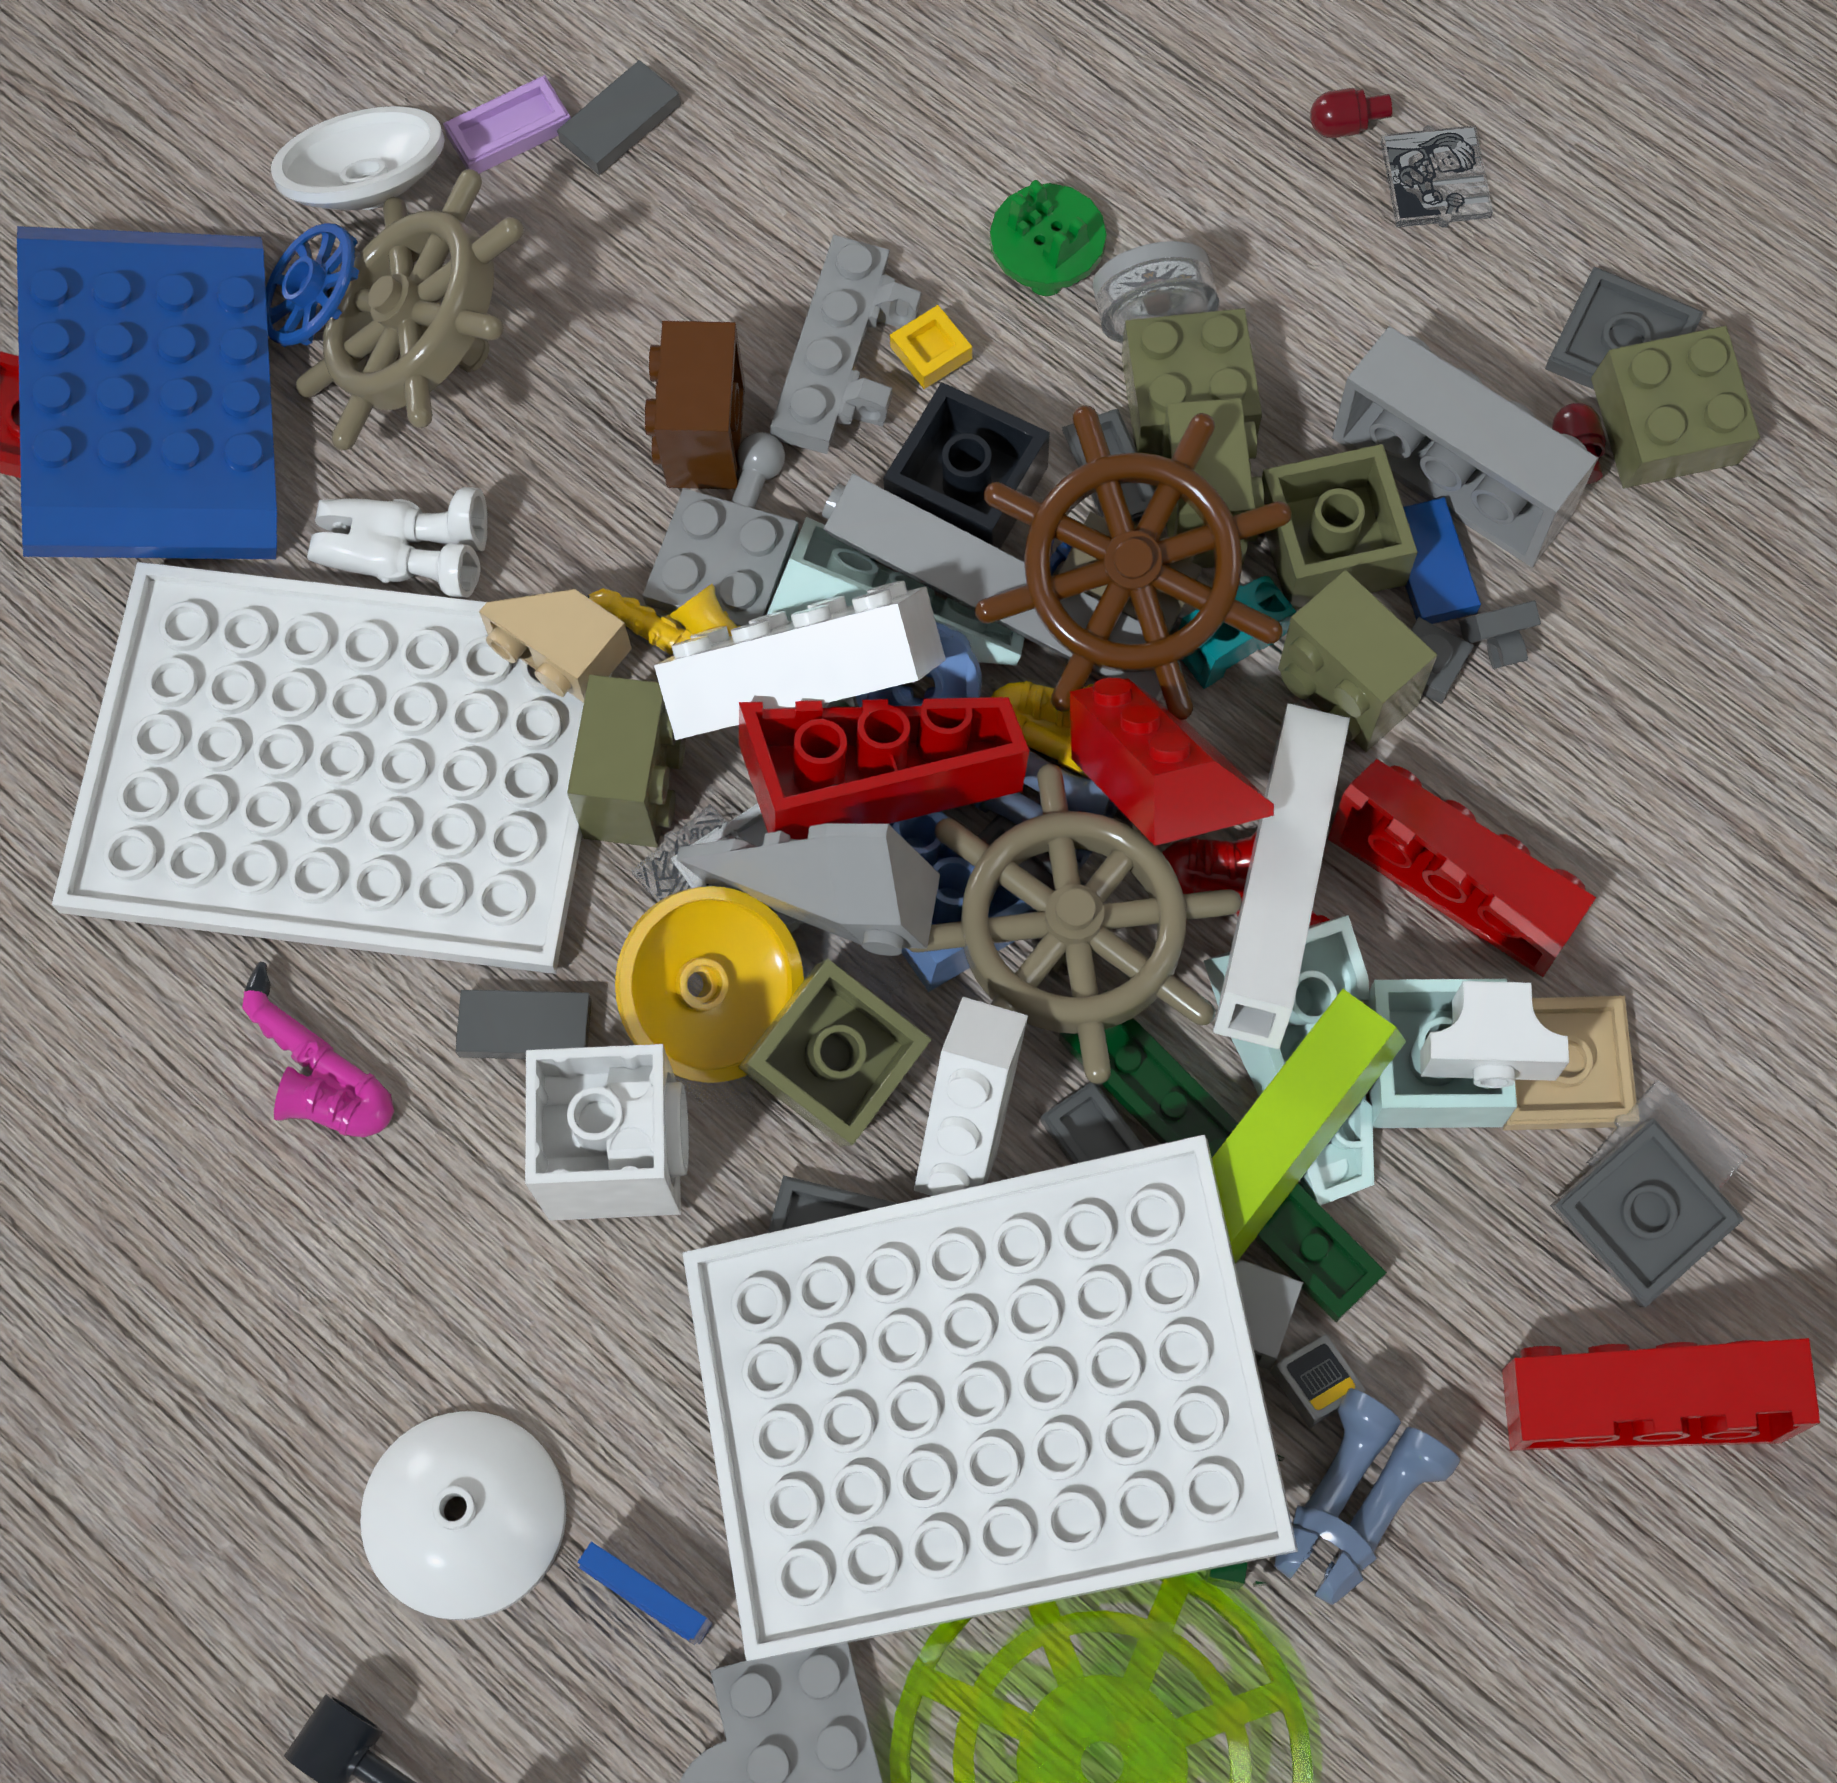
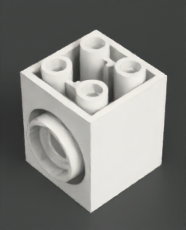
M663 1044L526 1050L525 1184L549 1221L681 1215L680 1176L687 1174L689 1162L687 1100L684 1084L676 1081Z

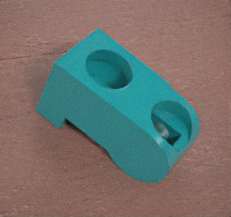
M1269 576L1260 577L1244 586L1240 585L1235 600L1279 621L1283 629L1281 638L1287 634L1291 617L1297 611ZM1197 609L1183 617L1178 631L1187 625L1200 610ZM1223 622L1208 642L1182 661L1202 688L1205 689L1222 679L1228 668L1257 650L1267 648L1272 644L1264 643Z

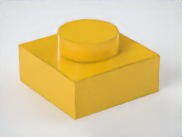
M936 305L890 334L891 349L923 389H926L972 359V345L939 305Z

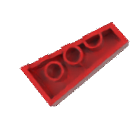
M1009 697L924 699L922 706L888 705V699L862 700V707L823 708L822 701H795V708L763 709V702H739V747L768 833L782 831L790 835V839L803 840L808 838L809 828L814 825L827 823L890 824L1022 792L1029 748Z

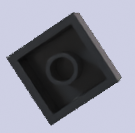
M941 382L883 478L884 490L1001 549L1017 519L988 505L984 498V491L989 484L1000 482L1031 497L1048 468L1050 432Z

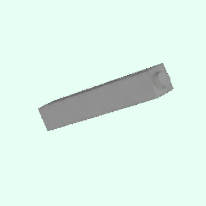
M853 473L846 486L840 483L835 486L823 509L822 516L828 519L824 530L831 537L975 611L977 603L982 599L1027 585L1024 568L1025 562ZM1081 593L1060 600L1068 614L1085 629L1099 600ZM1034 609L996 621V623L1067 660L1072 655L1049 634ZM1121 613L1108 640L1123 644L1146 643L1139 621ZM1094 666L1092 673L1104 679L1129 678L1158 701L1162 696L1155 670L1119 672Z

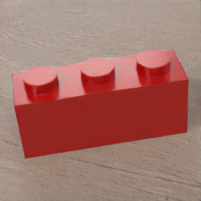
M1105 678L1095 682L1092 687L1070 691L1072 760L1154 846L1274 816V804L1186 720L1178 719L1168 711L1167 706L1129 678Z

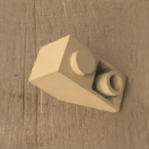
M576 589L486 602L479 611L488 634L486 642L499 656L511 663L521 659L536 670L534 672L536 678L551 692L561 697H564L569 692L583 703L589 674L609 677L632 649L625 623Z

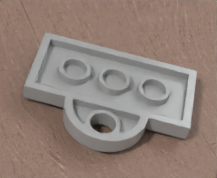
M848 1643L754 1661H742L710 1670L726 1741L716 1744L701 1753L686 1769L679 1783H883Z

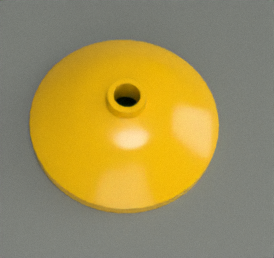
M716 886L695 887L679 891L660 900L650 907L632 927L622 946L617 962L615 976L616 1002L623 1026L634 1045L663 1044L674 1076L695 1082H726L747 1075L738 1066L803 983L804 973L801 957L790 931L778 915L767 905L749 894L736 889ZM693 973L700 975L703 981L702 991L697 996H693L689 992L687 985L688 979Z

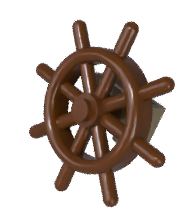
M1083 405L1074 411L1073 423L1086 464L1063 478L1050 491L1042 503L1000 482H993L986 487L984 498L988 505L1030 526L1026 540L1024 564L1027 585L980 600L976 605L975 615L982 623L990 624L1032 609L1035 610L1049 634L1072 654L1051 695V703L1056 710L1061 712L1070 710V691L1084 688L1094 666L1119 672L1155 670L1168 711L1178 719L1185 720L1193 712V703L1179 661L1192 655L1208 642L1223 622L1267 644L1275 643L1281 638L1283 629L1279 621L1235 600L1242 572L1240 540L1285 526L1290 521L1292 512L1286 503L1277 501L1232 516L1228 506L1216 489L1194 471L1215 429V422L1210 415L1199 413L1191 419L1171 459L1147 453L1111 455L1096 410L1091 406ZM1142 483L1157 486L1138 524L1132 521L1121 484ZM1095 492L1097 493L1104 517L1090 511L1083 524L1067 516L1082 500ZM1180 498L1195 510L1204 523V526L1168 538L1163 537L1162 540H1159ZM1056 538L1072 546L1059 574L1051 576L1050 559L1053 543ZM1214 549L1215 573L1211 588L1197 581L1203 567L1192 561L1195 555ZM1085 593L1099 600L1084 629L1068 614L1060 600ZM1185 603L1200 610L1187 625L1170 635ZM1121 613L1139 621L1146 643L1123 644L1108 640Z

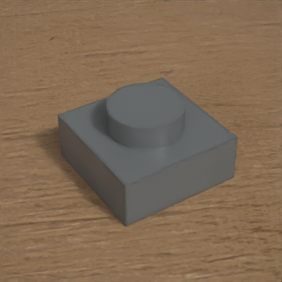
M1418 617L1411 631L1437 654L1422 695L1442 704L1469 658L1474 645Z

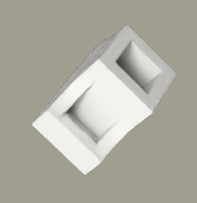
M1463 981L1452 1000V1026L1442 1031L1430 1032L1420 1050L1421 1077L1473 1078L1474 1085L1483 1088L1508 1087L1514 1085L1515 1080L1556 1081L1569 1063L1568 1036L1553 1033L1539 1022L1532 1005L1531 983Z

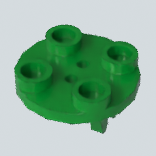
M1034 180L1030 186L1008 196L995 212L990 229V249L993 253V258L1007 276L1024 286L1030 287L1038 295L1053 296L1059 293L1062 288L1070 287L1088 277L1101 261L1106 248L1107 236L1103 215L1090 198L1074 188L1052 183L1041 184L1038 180ZM1053 228H1059V229H1061V230H1060V231H1054V230H1052V229H1053ZM1040 241V242H1043L1044 244H1042V245H1037V244H1035V243Z

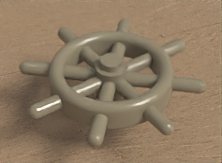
M473 169L464 170L459 175L442 211H419L407 215L406 204L401 198L391 197L384 202L385 229L374 237L356 257L354 267L359 270L358 279L350 281L346 293L338 306L342 314L337 320L331 317L325 324L323 334L324 358L296 380V390L303 397L315 396L333 381L342 390L351 395L331 438L333 445L339 450H348L354 446L372 408L394 410L406 406L409 422L417 428L427 427L432 422L433 416L430 392L439 386L458 365L467 373L471 369L473 371L479 369L489 353V343L487 340H496L503 334L502 321L496 316L487 314L494 285L493 259L518 241L523 235L524 228L519 219L508 217L483 236H480L463 223L482 184L480 174ZM450 251L451 260L442 266ZM334 287L327 290L328 297H330ZM372 352L366 364V356Z
M1046 764L1037 773L1043 815L1014 826L991 845L953 819L946 818L937 823L935 827L937 839L975 867L965 888L961 921L932 924L927 949H907L911 952L920 953L963 947L967 962L975 979L985 993L993 1000L990 1005L1028 1015L1027 1024L1044 1030L1059 1033H1078L1086 1078L1094 1084H1101L1107 1081L1111 1075L1105 1029L1132 1019L1150 1006L1157 998H1160L1197 1025H1208L1214 1020L1215 1008L1211 1002L1174 977L1173 974L1184 945L1186 920L1232 915L1240 910L1242 898L1238 892L1232 889L1183 894L1178 878L1168 860L1135 825L1130 827L1118 820L1100 814L1069 811L1063 774L1055 764ZM1075 849L1093 851L1107 856L1106 860L1085 886L1080 883ZM1049 851L1055 891L1018 865L1033 856ZM1129 871L1140 881L1150 897L1148 899L1104 904ZM999 885L1038 911L988 918L990 904ZM1157 924L1156 945L1150 958L1110 930ZM1042 938L1015 973L1005 964L994 945L995 943ZM1092 953H1097L1131 979L1111 991L1099 994ZM1061 964L1067 965L1065 975H1069L1072 997L1051 994L1037 987L1051 969L1059 973Z

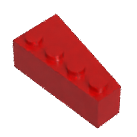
M1809 1338L1772 1341L1742 1340L1712 1345H1698L1694 1342H1672L1657 1345L1653 1349L1630 1350V1346L1627 1344H1603L1589 1347L1588 1353L1562 1355V1348L1559 1346H1533L1521 1349V1357L1514 1358L1502 1369L1510 1451L1779 1444L1820 1423Z

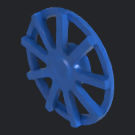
M324 223L305 231L287 248L271 273L266 286L268 336L283 347L299 343L306 346L312 344L314 334L331 317L337 320L342 314L338 306L346 293L350 281L358 279L359 270L354 267V247L358 242L355 237L350 235L340 225ZM321 234V246L316 261H314L308 241ZM337 237L340 241V245L337 248V250L333 253V255L329 258L335 239ZM298 253L300 258L290 266L285 275H282L290 260ZM341 264V270L339 272L333 273L336 270V268ZM276 286L282 287V295L286 300L272 308L271 305ZM331 287H334L333 292L331 293L330 297H328L327 290ZM319 303L323 308L316 315V307ZM292 311L285 325L276 331L273 324ZM302 317H303L302 328H300V329H298V330L295 331V329L297 328L299 322L301 321V319H302Z

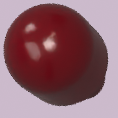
M1354 87L1328 91L1321 94L1312 104L1310 121L1314 130L1326 138L1359 135L1360 131L1368 129V121L1392 117V101L1390 94L1365 97L1363 89L1355 90Z
M1568 404L1556 413L1552 422V429L1560 434H1568L1575 437L1586 447L1588 452L1598 458L1587 484H1592L1599 481L1603 476L1599 459L1605 453L1606 438L1601 420L1597 412L1587 404Z

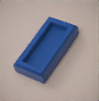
M1445 497L1403 507L1418 552L1407 585H1405L1416 621L1420 617L1431 624L1478 614L1481 603Z
M590 1542L577 1562L580 1564L579 1568L694 1646L696 1643L701 1644L713 1625L708 1618L593 1542Z

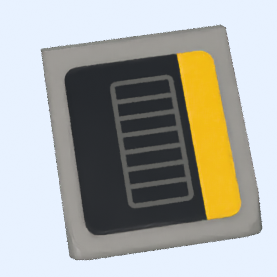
M1327 1334L1274 1365L1270 1372L1309 1429L1339 1409L1341 1400L1349 1388L1361 1392L1366 1391Z

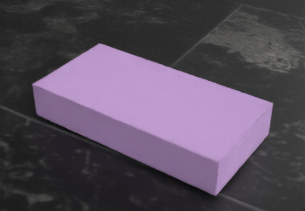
M543 75L443 123L448 139L466 169H473L478 173H482L557 137V130L571 117L547 77Z

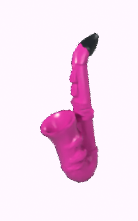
M260 961L253 970L244 989L242 1008L251 1021L259 1025L267 1039L273 1038L283 1051L290 1050L292 1052L291 1058L302 1067L308 1066L309 1070L312 1071V1074L307 1077L299 1074L292 1067L288 1066L286 1068L275 1099L274 1120L309 1119L336 1130L344 1136L365 1138L380 1133L389 1125L394 1113L392 1097L389 1091L374 1075L364 1073L335 1053L333 1047L268 1000L271 983L267 975V964Z

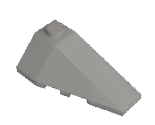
M827 823L814 825L809 828L808 838L803 840L790 839V835L782 831L765 833L763 846L758 847L738 839L679 847L677 860L705 883L747 893L763 902L772 910L862 945L863 949L871 953L896 956L902 953V948L927 949L940 874L889 824Z

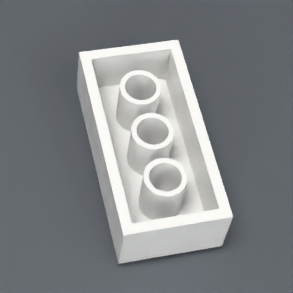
M897 581L867 590L868 594L853 598V605L847 606L844 596H839L813 603L807 606L808 609L791 614L792 621H788L785 611L752 619L748 621L749 624L730 630L732 636H729L727 626H722L691 635V639L671 645L674 655L654 665L675 740L739 725V702H763V709L795 708V701H822V704L920 680L946 660L926 586L907 591L905 582Z

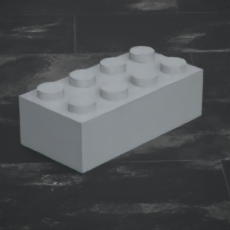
M1391 326L1385 330L1347 377L1332 439L1351 451L1383 444L1394 479L1428 501L1445 497L1451 516L1532 568L1572 517L1598 459L1588 452L1586 447L1575 437L1556 432L1536 419L1526 406L1516 401L1504 399L1485 387L1481 380L1472 372L1463 368H1455L1433 354L1430 348L1420 339L1414 336H1405Z

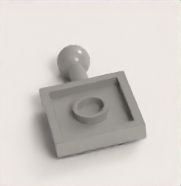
M756 432L747 436L741 442L737 451V461L742 474L731 502L683 488L642 595L645 605L672 613L710 584H713L716 598L722 610L729 614L728 617L737 626L749 624L748 621L767 615L799 533L797 521L755 509L765 480L775 477L781 471L785 462L784 448L775 436L765 432Z

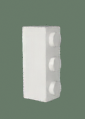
M962 997L941 1051L914 1191L935 1196L987 1184L998 1152L1028 1015Z

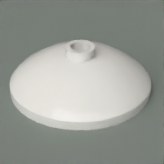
M390 106L359 110L321 122L291 139L274 157L271 164V174L278 191L300 204L340 211L375 209L384 205L387 199L398 197L407 191L433 167L443 149L444 135L439 121L432 114L420 109Z
M460 1411L436 1416L421 1422L400 1436L386 1450L373 1469L361 1506L360 1524L363 1546L368 1561L380 1582L393 1596L412 1609L429 1616L448 1620H471L493 1615L509 1608L529 1594L540 1583L553 1564L561 1546L566 1524V1499L563 1483L556 1465L545 1448L529 1432L512 1421L497 1415L475 1411ZM454 1497H463L467 1504L464 1516L457 1521H447L444 1515L446 1503Z

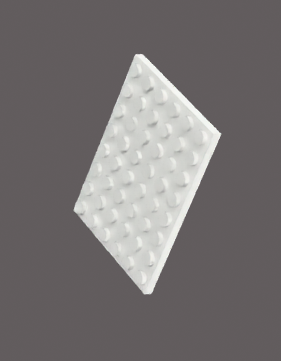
M137 562L52 906L59 913L556 974L582 837L579 824L567 795L584 703L569 692L564 697L554 694L536 678L534 674L536 670L521 659H518L515 663L508 662L487 644L486 638L488 634L479 613L486 602Z
M1205 1135L682 1252L746 1661L834 1646L1298 1552L1209 1144Z

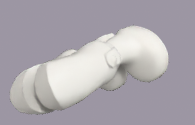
M463 487L457 490L450 501L448 511L441 513H422L417 505L404 499H394L393 501L370 499L319 500L315 522L319 527L330 532L312 534L307 554L309 561L339 570L374 576L384 583L401 582L410 579L414 575H419L437 581L441 590L450 597L468 598L472 595L479 581L481 571L480 561L475 551H484L487 540V506L481 489ZM423 540L447 545L441 551L415 549L407 544Z

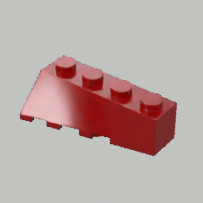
M1378 759L1374 760L1354 779L1343 793L1328 836V840L1541 977L1545 976L1597 898L1586 891L1585 885L1575 875L1563 869L1556 868L1552 870L1533 858L1529 849L1518 839L1507 834H1495L1476 822L1474 814L1464 805L1454 800H1441L1422 788L1420 780L1407 769L1396 765L1389 767Z

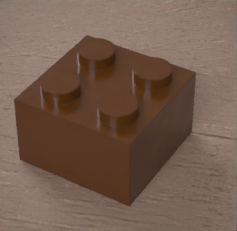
M662 321L661 344H651L649 352L650 381L656 382V399L647 398L645 404V431L647 436H652L653 465H662L667 488L736 489L740 473L737 451L742 441L745 380L736 322Z

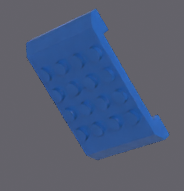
M17 226L23 557L276 559L277 502L264 248L261 237Z

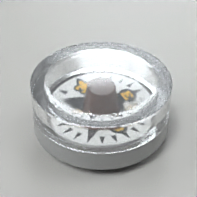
M1156 242L1125 251L1105 263L1096 273L1092 283L1102 331L1109 339L1122 344L1125 320L1217 311L1219 306V298L1208 254L1201 247L1186 242Z

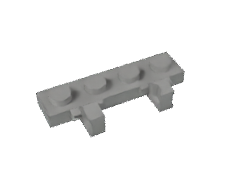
M833 235L771 423L770 434L775 436L780 442L828 454L837 423L851 424L852 420L856 419L883 427L891 403L892 388L866 378L859 379L860 372L854 369L867 328H876L877 322L900 328L917 318L922 295L921 291L896 283L894 278L885 275L889 259V249Z

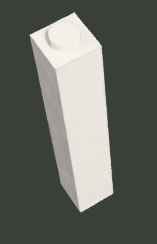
M1287 704L1265 796L1274 804V816L1259 819L1242 904L1239 910L1213 1029L1215 1034L1280 1049L1293 1010L1350 718Z

